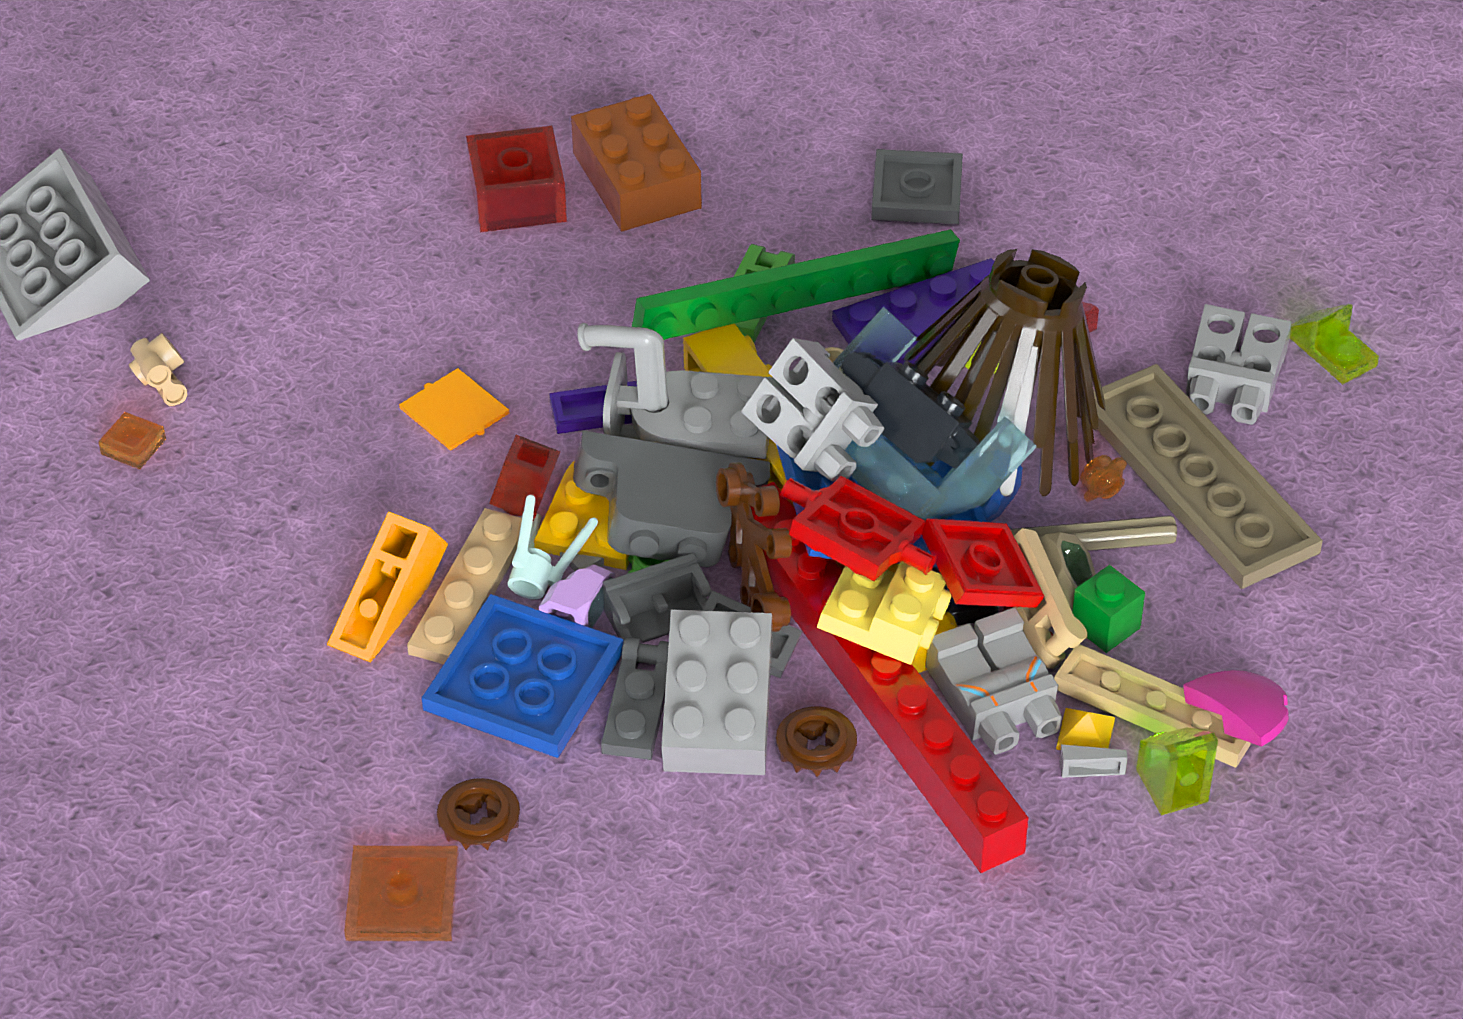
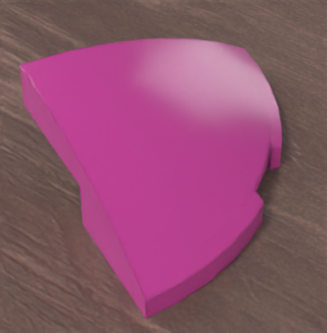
M1240 670L1220 671L1196 678L1183 685L1185 703L1222 715L1224 734L1262 747L1278 736L1288 722L1289 714L1288 709L1285 707V705H1288L1285 691L1274 681L1259 674Z

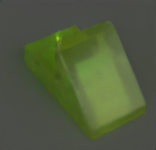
M1352 304L1318 310L1292 323L1289 337L1342 385L1377 367L1379 355L1349 330L1353 309Z

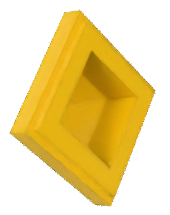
M1065 708L1056 750H1061V744L1109 748L1115 717Z

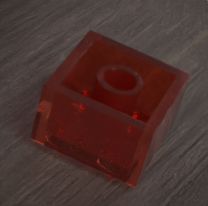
M552 125L466 136L469 176L480 232L567 222L565 181Z

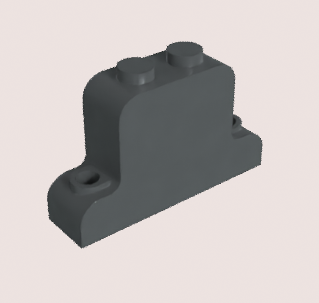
M583 430L574 462L573 481L581 490L590 494L604 496L609 500L607 540L615 551L622 554L663 561L694 553L700 567H711L716 565L721 559L731 526L730 507H722L717 497L716 476L720 468H728L732 462H741L746 471L752 473L755 486L761 487L768 484L770 462Z

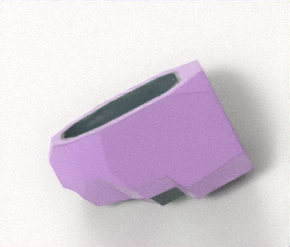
M597 565L578 569L567 578L559 580L550 587L539 606V611L593 629L604 612L603 582L615 578V573Z

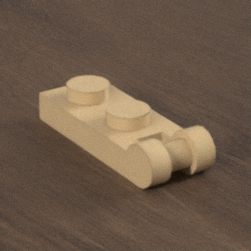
M1022 528L1014 535V538L1045 597L1037 608L1016 607L1024 622L1023 631L1034 652L1042 659L1046 668L1053 669L1065 658V650L1069 647L1076 648L1087 638V631L1084 625L1074 617L1037 532ZM1051 626L1055 631V634L1053 636H1051L1049 631V628Z

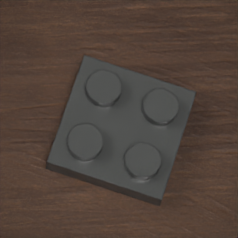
M876 149L871 220L959 224L963 153Z

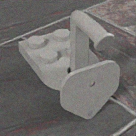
M586 323L579 325L577 336L580 347L584 351H589L592 347L599 346L634 349L637 387L627 386L625 353H615L604 399V434L738 457L766 459L770 438L741 412L765 377L682 370L666 372L664 341L659 333L649 328L588 325ZM773 395L764 401L762 408H766L774 398ZM632 414L633 425H624L625 415Z

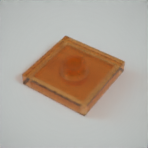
M353 845L344 929L346 941H452L459 860L458 846Z

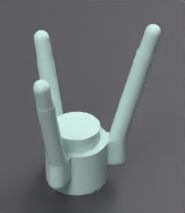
M528 495L522 515L517 550L512 561L513 569L507 582L511 591L528 599L543 598L547 587L561 580L567 567L598 525L596 518L593 517L587 522L558 563L552 566L551 557L546 552L534 547V539L540 527L541 515L533 513L535 497L534 495Z

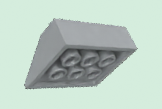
M61 148L0 196V309L17 340L113 310L150 281L92 176Z

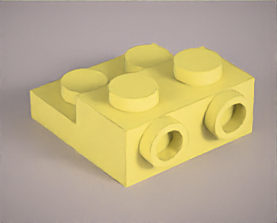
M903 561L900 562L895 573L886 570L875 581L856 574L845 566L821 613L817 628L911 665L919 647L929 649L939 625V621L933 619V617L940 620L943 619L952 595L950 591L945 589L946 583L941 574L931 570L925 575Z

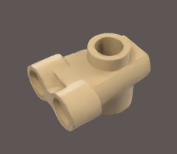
M163 333L151 342L147 338L136 341L130 349L135 360L128 365L137 378L145 386L149 384L152 387H156L167 405L175 406L183 403L187 397V389L175 377L172 371L185 361Z

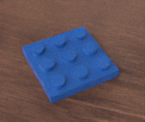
M490 594L422 696L423 711L559 758L621 658L624 645L623 639Z

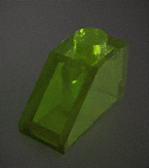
M1185 727L1171 732H1158L1149 738L1140 740L1136 770L1161 815L1209 801L1218 739L1214 732Z

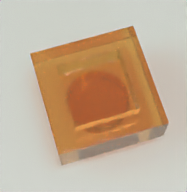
M124 412L98 442L101 455L141 469L165 442L166 436L164 426Z

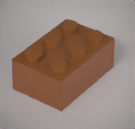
M651 93L571 116L573 154L621 232L702 208L701 170Z

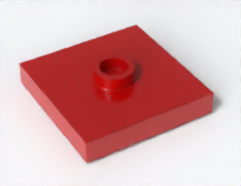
M926 519L921 535L930 553L937 557L935 563L956 604L1037 608L1045 597L1007 523Z

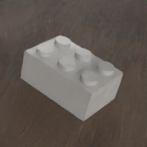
M671 610L661 746L663 771L765 775L772 659V613Z

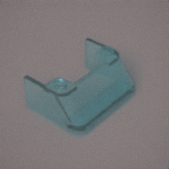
M883 307L835 359L833 364L843 372V369H841V362L844 361L843 357H847V354H852V352L871 353V355H876V358L881 359L884 363L896 362L917 337ZM1004 416L957 469L952 468L944 478L938 475L926 462L916 463L882 433L875 443L869 447L859 446L852 440L845 451L857 462L856 469L851 476L865 489L926 521L927 518L946 519L983 505L1037 446Z

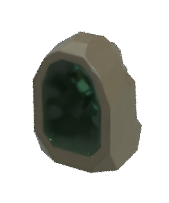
M1063 532L1045 534L1039 539L1070 608L1073 609L1075 589L1096 574L1090 553L1074 535Z

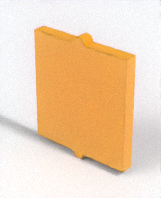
M459 368L433 384L426 383L423 390L399 404V408L450 451L476 434L483 435L487 427L509 414V409Z

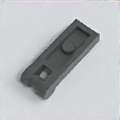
M625 638L622 660L601 742L602 754L652 760L665 703L669 642L660 641L659 645L642 644L641 638ZM639 663L655 665L654 671L637 668Z

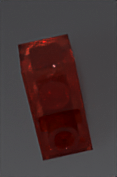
M516 434L489 504L501 508L511 515L522 516L526 497L534 495V521L561 451Z

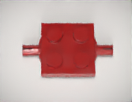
M840 476L829 487L814 491L793 478H789L782 488V497L805 508L793 519L789 535L807 544L812 550L821 552L847 566L854 573L875 581L891 565L901 561L923 572L925 575L933 568L937 557L913 545L921 537L926 521L851 480Z

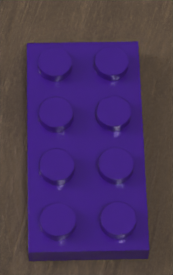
M990 258L833 310L832 321L854 352L871 353V355H876V358L881 359L884 363L898 362L904 364L905 355L919 342L914 341V339L989 275L994 260ZM933 341L924 350H922L915 358L908 361L914 363L920 357V355L933 343Z

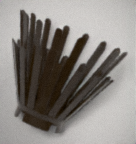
M1010 249L996 257L989 275L914 339V341L919 342L908 351L904 360H912L933 341L913 364L927 375L935 366H943L930 385L940 395L942 391L948 392L977 349L971 360V366L954 396L966 408L962 414L971 421L996 370L974 435L985 446L1006 388L994 433L995 441L1000 444L1007 441L1010 433L1000 483V493L1003 496L1011 495L1014 490L1040 361L1033 444L1036 448H1041L1039 492L1042 496H1047L1052 486L1061 350L1068 476L1073 486H1076L1079 482L1077 417L1081 418L1085 460L1088 466L1093 468L1094 455L1092 444H1095L1093 429L1096 431L1099 424L1093 385L1098 405L1103 410H1106L1105 400L1082 303L1087 289L1086 282L1080 287L1076 285L1080 272L1075 266L1061 257L1042 250L1032 249L1028 261L1014 260L1017 249ZM935 462L922 463L925 467L929 468L933 466ZM960 472L958 481L962 486H969L974 476H966Z

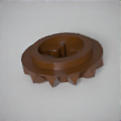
M821 706L805 707L790 713L780 723L776 733V746L779 749L781 761L792 763L796 773L803 769L812 770L816 777H818L822 770L831 769L838 773L842 763L852 761L857 746V732L852 722L845 715L834 709ZM826 731L825 746L819 744L815 749L809 750L808 739L814 741Z
M476 778L460 782L451 787L442 796L438 804V826L444 831L448 842L459 841L465 850L471 845H482L488 851L492 842L497 840L507 842L510 831L513 828L519 827L520 806L518 798L509 787L496 780ZM485 802L488 817H482L479 823L475 825L471 824L470 814H476Z

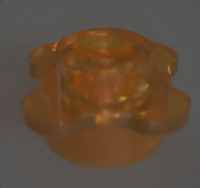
M1101 455L1091 460L1083 468L1080 475V481L1088 489L1084 494V499L1090 502L1099 497L1108 499L1116 495L1125 484V479L1122 475L1127 462L1122 457L1112 460L1107 455Z

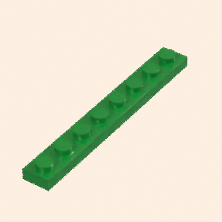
M950 229L636 298L632 327L649 328L659 333L663 340L917 283L953 270L960 239Z

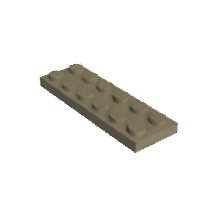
M1158 364L1103 386L1102 391L1106 410L1099 407L1094 390L1099 422L1097 430L1241 590L1321 553L1323 540Z

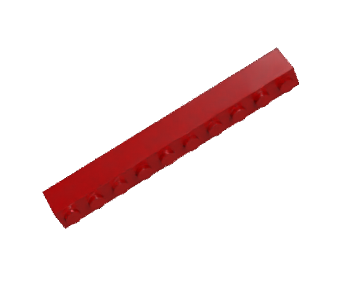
M775 482L764 485L777 488L780 499L779 512L776 516L758 517L754 507L750 506L754 519L769 529L787 528L790 532L792 521L797 516L795 509L787 498L781 496V490ZM792 536V551L788 558L770 559L763 549L774 592L779 597H787L792 618L978 871L983 873L1025 854L1029 817L913 664H907L817 628L821 613L842 574L841 569L834 560L808 556L805 543Z

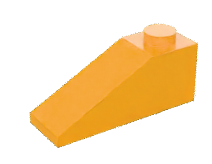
M388 511L327 645L371 663L428 589L448 543L430 527Z

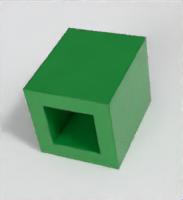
M1109 564L1075 589L1072 613L1086 628L1087 639L1107 653L1141 629L1145 591Z

